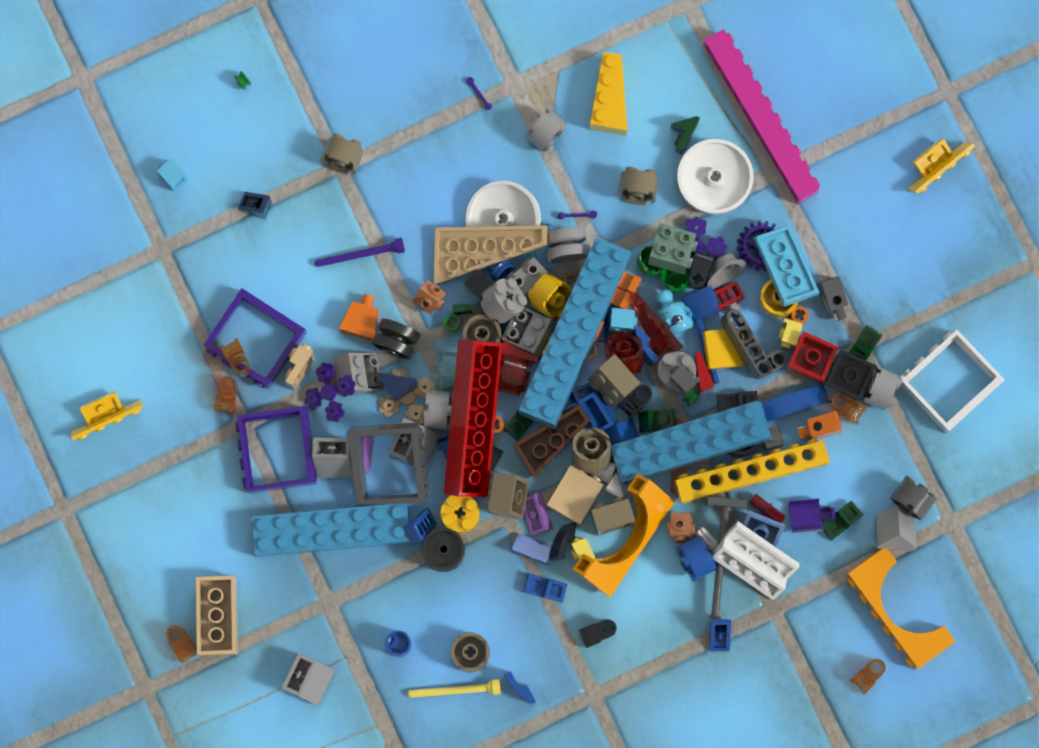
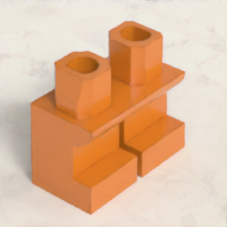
M625 272L610 306L628 309L642 278Z

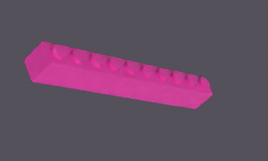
M723 29L706 38L703 45L797 204H800L818 194L820 184L816 177L812 178L809 173L810 167L799 156L801 153L797 145H793L790 141L791 135L789 131L781 126L780 116L771 109V101L762 94V86L758 80L755 81L752 77V69L743 62L742 59L744 57L741 51L734 47V40L731 34L726 33Z

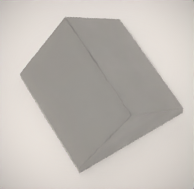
M896 505L876 516L877 548L917 549L915 518L899 505Z

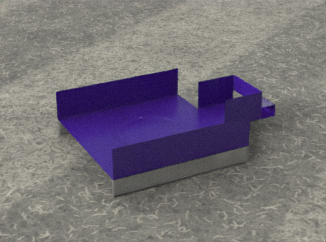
M819 499L790 501L788 504L792 534L823 531L822 521L836 519L834 508L821 507L820 510Z

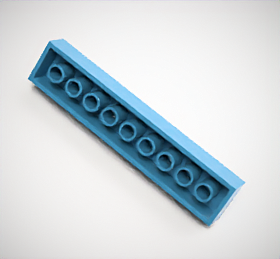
M598 237L595 238L519 408V415L552 429L556 428L629 264L631 251Z

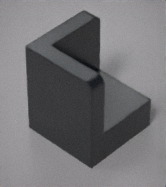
M478 269L464 282V286L481 301L483 300L482 293L494 284Z

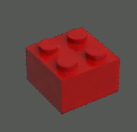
M803 331L786 370L821 385L838 346Z

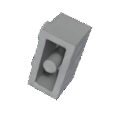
M534 257L531 260L529 258L524 260L517 272L512 271L506 276V279L512 278L517 282V286L525 297L528 296L529 290L534 287L542 274L546 273L549 275Z

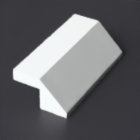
M738 521L726 532L712 555L716 562L772 600L785 590L787 579L799 569L798 562Z

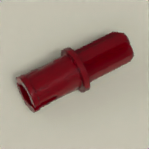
M755 494L749 502L750 505L762 512L763 516L766 515L774 521L783 523L786 518L783 513L772 506V503L769 504L758 494Z

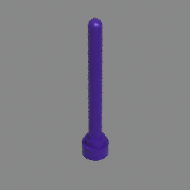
M401 237L394 239L395 241H392L391 244L317 259L314 265L321 267L391 251L393 253L397 252V254L404 253L403 239Z

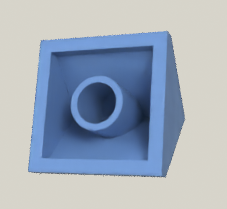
M750 510L743 522L744 526L775 547L785 528L784 524Z

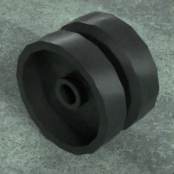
M385 318L381 319L378 329L383 334H375L372 345L390 355L410 360L414 349L409 344H417L420 333L396 321Z
M438 528L431 531L425 537L422 544V553L426 563L432 569L438 572H450L462 563L465 557V545L462 537L456 531L449 528ZM443 546H446L447 552L441 553L440 548H442Z

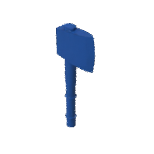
M712 286L698 291L687 292V296L681 298V301L692 312L691 318L692 320L694 319L705 359L703 332L706 331L703 318L719 315L718 302ZM710 369L709 374L713 383H720L716 369Z

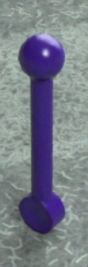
M468 77L466 80L467 84L471 85L485 104V109L490 110L492 105L486 101L474 84V79Z
M559 212L557 217L559 219H564L565 217H590L594 219L597 217V212L573 214Z

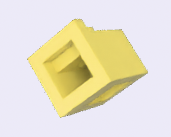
M784 318L782 325L785 328L781 327L778 336L781 339L780 347L787 350L795 349L803 324Z
M581 537L574 539V542H571L573 549L570 552L574 560H579L582 554L595 558L586 538L581 539Z

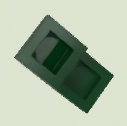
M467 304L452 305L453 314L455 315L473 313V316L486 315L480 306Z
M866 325L849 353L867 360L883 334Z
M518 409L503 430L519 441L534 421L519 415Z
M851 500L835 513L836 519L823 522V532L832 541L864 515Z

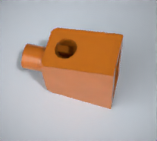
M364 294L361 303L354 301L351 303L339 327L340 332L373 341L377 333L379 309L372 307L374 296Z
M837 411L807 419L808 425L797 428L800 439L811 436L812 439H821L843 433ZM821 424L822 429L815 431V426Z

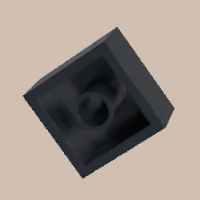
M839 349L824 385L861 400L876 365Z

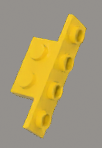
M940 138L912 161L922 177L913 183L908 190L916 194L922 193L932 181L938 180L943 172L953 168L960 158L969 155L970 150L975 146L964 141L954 151H951L945 140Z
M113 391L81 406L80 410L87 424L71 431L72 440L84 439L88 436V433L94 430L95 432L101 431L109 423L113 422L115 424L129 414L135 415L139 413L143 408L141 399L123 407L116 392Z

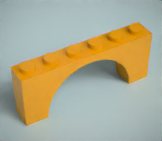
M638 473L627 488L635 502L636 520L632 533L626 543L617 552L604 558H591L582 554L572 569L595 589L608 597L612 596L675 503L672 498L650 479Z
M881 549L847 574V582L852 589L856 588L860 593L858 597L862 603L869 605L872 617L876 621L880 620L884 633L887 636L891 635L895 641L893 645L899 652L902 651L904 653L908 666L910 668L914 667L916 670L956 641L945 626L928 633H913L901 629L889 619L882 605L881 587L887 572L897 561L888 549Z

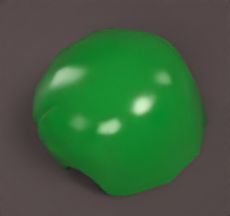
M653 246L643 247L637 256L636 264L638 269L648 276L659 275L663 268L648 264Z
M666 269L660 271V281L666 290L680 292L685 290L690 283V274L687 269L685 275Z

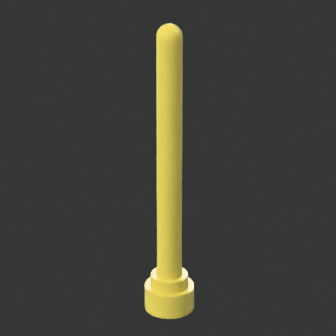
M492 679V682H488V684L409 690L407 696L415 698L477 692L501 695L500 679Z

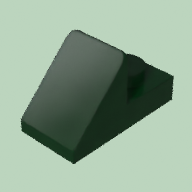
M695 116L671 124L670 128L682 134V136L678 135L674 143L676 145L675 152L683 154L699 123L700 117Z
M675 409L645 410L638 413L639 433L659 431L676 426Z

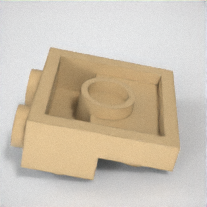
M305 343L299 344L298 348L294 347L289 354L291 358L289 361L293 368L287 371L285 375L287 379L285 381L288 387L294 391L315 360L312 348Z

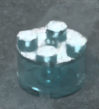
M441 351L440 354H435V365L438 366L437 372H434L433 381L439 390L454 389L457 352Z

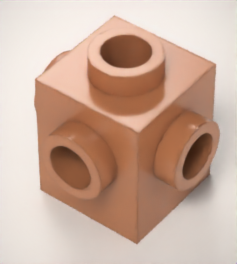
M427 280L419 288L412 302L431 315L435 310L439 311L445 303L443 298L446 293Z
M671 512L670 523H667V534L670 535L672 541L684 543L692 539V535H695V523H693L691 513Z

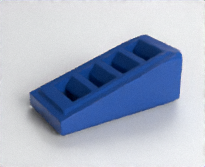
M428 507L403 526L411 543L421 542L432 531L437 522Z

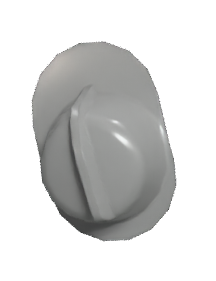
M732 253L718 258L713 264V275L709 279L707 287L712 286L714 291L722 288L745 270L746 262L744 260H737Z

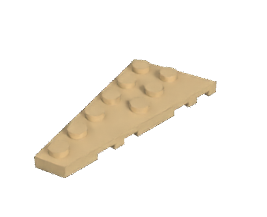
M547 226L435 228L434 285L547 246Z

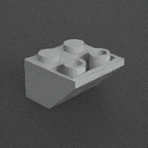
M524 308L520 313L511 318L501 339L537 356L540 360L542 352L556 325L551 319Z
M347 353L333 358L337 384H339V378L350 375L352 381L356 383L353 395L383 390L382 382L378 377L380 369L377 353Z
M403 418V420H402L401 423H415V422L410 421V420H408V419H406V418ZM420 425L422 433H424L422 445L426 448L424 463L427 466L440 435ZM396 434L389 450V456L414 466L411 434Z
M313 437L312 457L317 477L353 479L348 438Z
M298 653L282 689L319 706L335 670Z

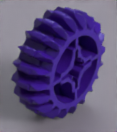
M760 220L757 222V227L753 222L750 223V228L745 226L744 232L739 233L742 239H737L736 242L741 245L736 250L743 251L738 257H745L744 261L746 263L750 262L748 268L751 269L755 265V271L757 272L760 267H762L763 272H766L767 269L754 239L749 241L748 238L758 232L764 234L773 231L776 224L773 223L771 227H768V221H765L764 226H762ZM747 246L756 251V258L750 255Z

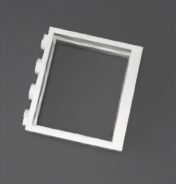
M958 330L954 333L949 331L942 338L944 340L942 344L938 345L936 343L928 350L930 355L926 358L922 356L914 363L916 367L912 371L908 369L900 376L902 378L901 386L946 434L1005 380ZM955 341L992 382L946 423L909 384V381Z

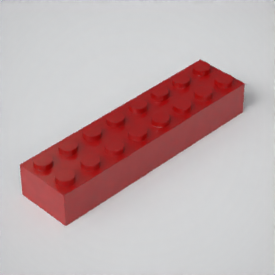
M458 339L444 494L459 497H488L503 343Z

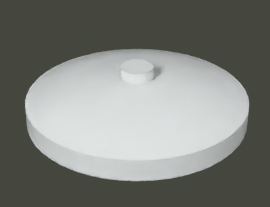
M721 139L704 140L692 146L682 157L677 172L678 188L684 200L697 211L710 215L729 213L744 203L752 189V164L745 152L737 145Z
M495 181L480 188L471 198L466 211V227L541 225L540 208L535 197L522 185L510 181Z

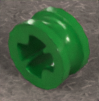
M240 71V74L238 76L235 75L234 78L244 90L246 85H251V82Z
M455 314L447 315L444 319L445 329L448 332L458 331L461 327L460 318ZM450 319L457 320L458 323L455 324V328H451L450 325L447 326Z
M693 388L682 401L687 402L689 407L700 397V394H696Z

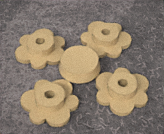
M394 369L391 375L407 377V372L404 369ZM425 376L421 381L418 380V387L414 391H411L395 402L391 395L381 398L379 400L381 406L379 411L384 413L386 417H392L394 413L399 412L398 407L401 402L404 405H410L409 411L405 413L408 420L415 423L420 422L421 425L424 420V407L412 403H414L416 395L426 399L427 391L435 390V382L430 381V378Z

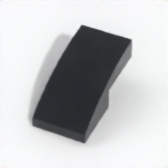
M757 391L718 394V412L758 401Z
M575 522L565 524L560 528L552 543L549 560L558 561L565 559L567 543L574 542Z

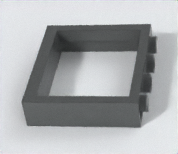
M420 422L352 426L347 431L357 506L425 503L428 496H430V485L427 484L426 477H428V467L424 463L426 448L422 445L424 433H422L420 428ZM411 434L418 494L368 496L361 436Z

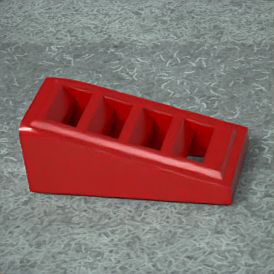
M737 281L714 291L715 295L722 302L720 305L717 300L719 312L732 303L739 302L745 298ZM730 289L733 290V292L736 295V298L733 297V295L730 292ZM724 292L726 293L729 301L726 300L723 294Z
M506 341L503 342L501 358L530 364L538 363L537 356Z
M698 351L695 353L696 375L700 378L698 392L702 394L712 390L714 383L702 354Z

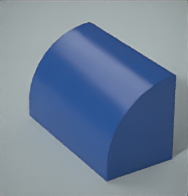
M592 390L578 400L579 405L594 428L604 431L613 426L618 420L611 407L603 400V396L598 391Z

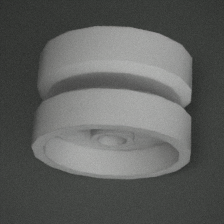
M572 227L548 232L547 246L550 247L547 251L548 262L555 264L569 263L587 258L589 254L588 246L583 244L586 240L585 229Z

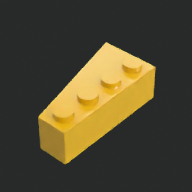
M603 52L589 130L627 136L622 55Z

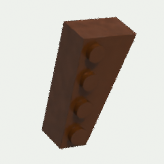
M580 405L561 415L555 429L543 426L513 444L515 451L533 480L573 441L574 436L579 431L589 425L590 421Z

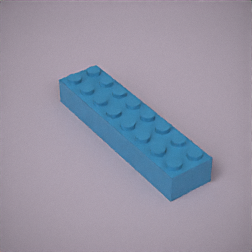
M754 401L611 445V450L620 481L627 484L633 481L637 473L647 478L772 440L762 403Z
M386 504L252 517L255 556L267 557L410 544L411 541L403 528L409 522L408 504Z

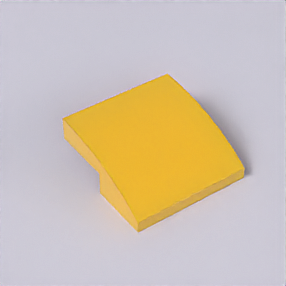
M724 329L703 332L708 370L745 367ZM739 332V338L744 340L743 334Z

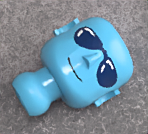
M667 289L655 296L656 302L662 307L657 312V317L666 336L674 338L686 333L693 327L692 312L683 302H674L672 292Z

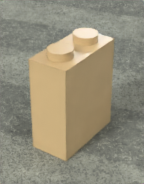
M570 465L549 500L547 508L580 526L604 486L601 483L602 480L594 475L591 477L586 475L576 465L575 467Z

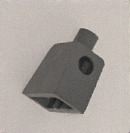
M836 276L816 283L826 312L832 311L836 321L847 318L843 307L848 305V301L840 277ZM833 297L837 299L836 304H834L832 301Z

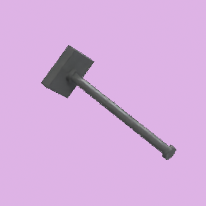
M710 496L706 498L705 506L720 507L721 510L718 545L728 529L729 511L732 508L746 509L747 500ZM716 562L712 613L709 615V619H721L719 611L724 566Z

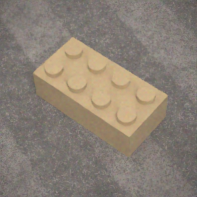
M236 576L196 577L198 656L238 655Z

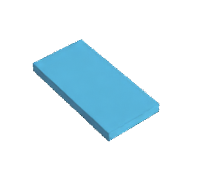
M790 225L754 237L755 244L783 307L819 295L820 292Z

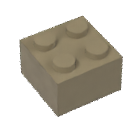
M615 354L588 378L591 387L603 396V400L613 408L640 384L637 378Z
M494 472V477L490 482L491 495L487 500L488 511L501 517L523 519L529 481L517 475Z
M623 497L612 500V504L606 506L605 503L597 504L590 513L597 536L632 526L635 523L629 499L624 500Z

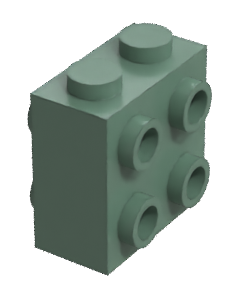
M659 223L648 264L685 275L686 268L690 269L693 258L690 257L691 252L696 251L698 241H695L696 233Z

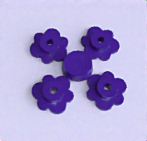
M699 217L687 220L686 227L688 229L686 231L696 233L695 241H698L697 252L703 253L706 250L709 252V255L718 258L724 256L727 245L724 244L722 237H717L716 239L712 237L706 245L698 239L706 233L705 227L707 223L705 220H700ZM692 265L690 269L686 268L689 274L691 273Z
M323 362L321 367L316 369V375L318 376V381L326 385L322 386L321 391L316 387L308 389L306 391L305 403L308 404L310 409L314 410L322 405L321 401L323 399L330 401L329 406L325 408L327 413L326 419L338 422L344 416V410L342 409V404L337 403L333 399L336 397L337 392L341 393L343 397L352 396L355 392L354 387L356 383L352 381L350 375H345L344 378H339L337 387L330 384L331 378L335 377L333 372L334 366L331 363Z

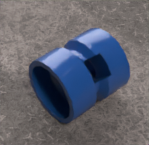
M403 631L391 632L385 641L387 650L395 657H403L411 650V639Z

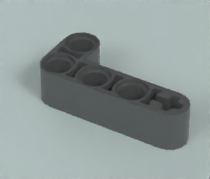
M733 309L721 317L723 329L753 378L762 379L786 365L788 357L782 350L774 351L766 356L740 311ZM739 332L744 335V340L739 338ZM749 349L754 352V357L750 356ZM774 356L778 358L779 364L774 362ZM759 365L764 369L763 374L758 369Z

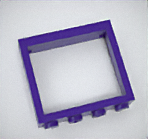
M241 288L204 343V347L207 349L206 353L212 357L218 356L223 359L222 363L227 367L231 368L234 366L237 368V373L247 379L249 376L255 380L253 382L255 385L262 389L264 386L269 389L289 360V354L294 347L297 348L307 331ZM242 300L295 333L266 378L213 345Z
M307 406L238 415L235 427L236 432H240L241 439L237 440L238 450L242 451L243 459H240L241 470L245 471V478H242L243 488L247 489L249 494L317 484L316 469L312 457L313 444ZM300 416L308 479L254 486L246 423Z

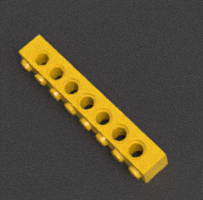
M812 439L806 442L807 445L799 446V444L788 446V450L785 451L775 449L770 451V455L767 456L757 454L751 456L752 460L744 461V458L733 461V465L726 466L724 463L714 466L715 470L707 471L706 468L696 471V475L689 476L688 473L677 476L678 480L674 481V486L679 504L689 503L707 498L708 496L711 497L825 466L830 463L824 440ZM803 451L810 453V460L803 459ZM784 456H789L792 459V465L784 463ZM771 461L774 464V470H768L765 467V462ZM748 466L755 468V475L747 473L746 469ZM728 472H736L737 480H731L728 477ZM711 476H716L719 479L718 485L710 483L709 479ZM691 482H699L700 490L692 489Z

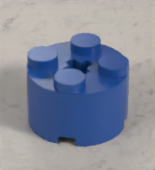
M700 535L675 547L679 558H682L680 564L683 570L688 573L692 582L716 570L714 559L711 553L708 552L707 545Z

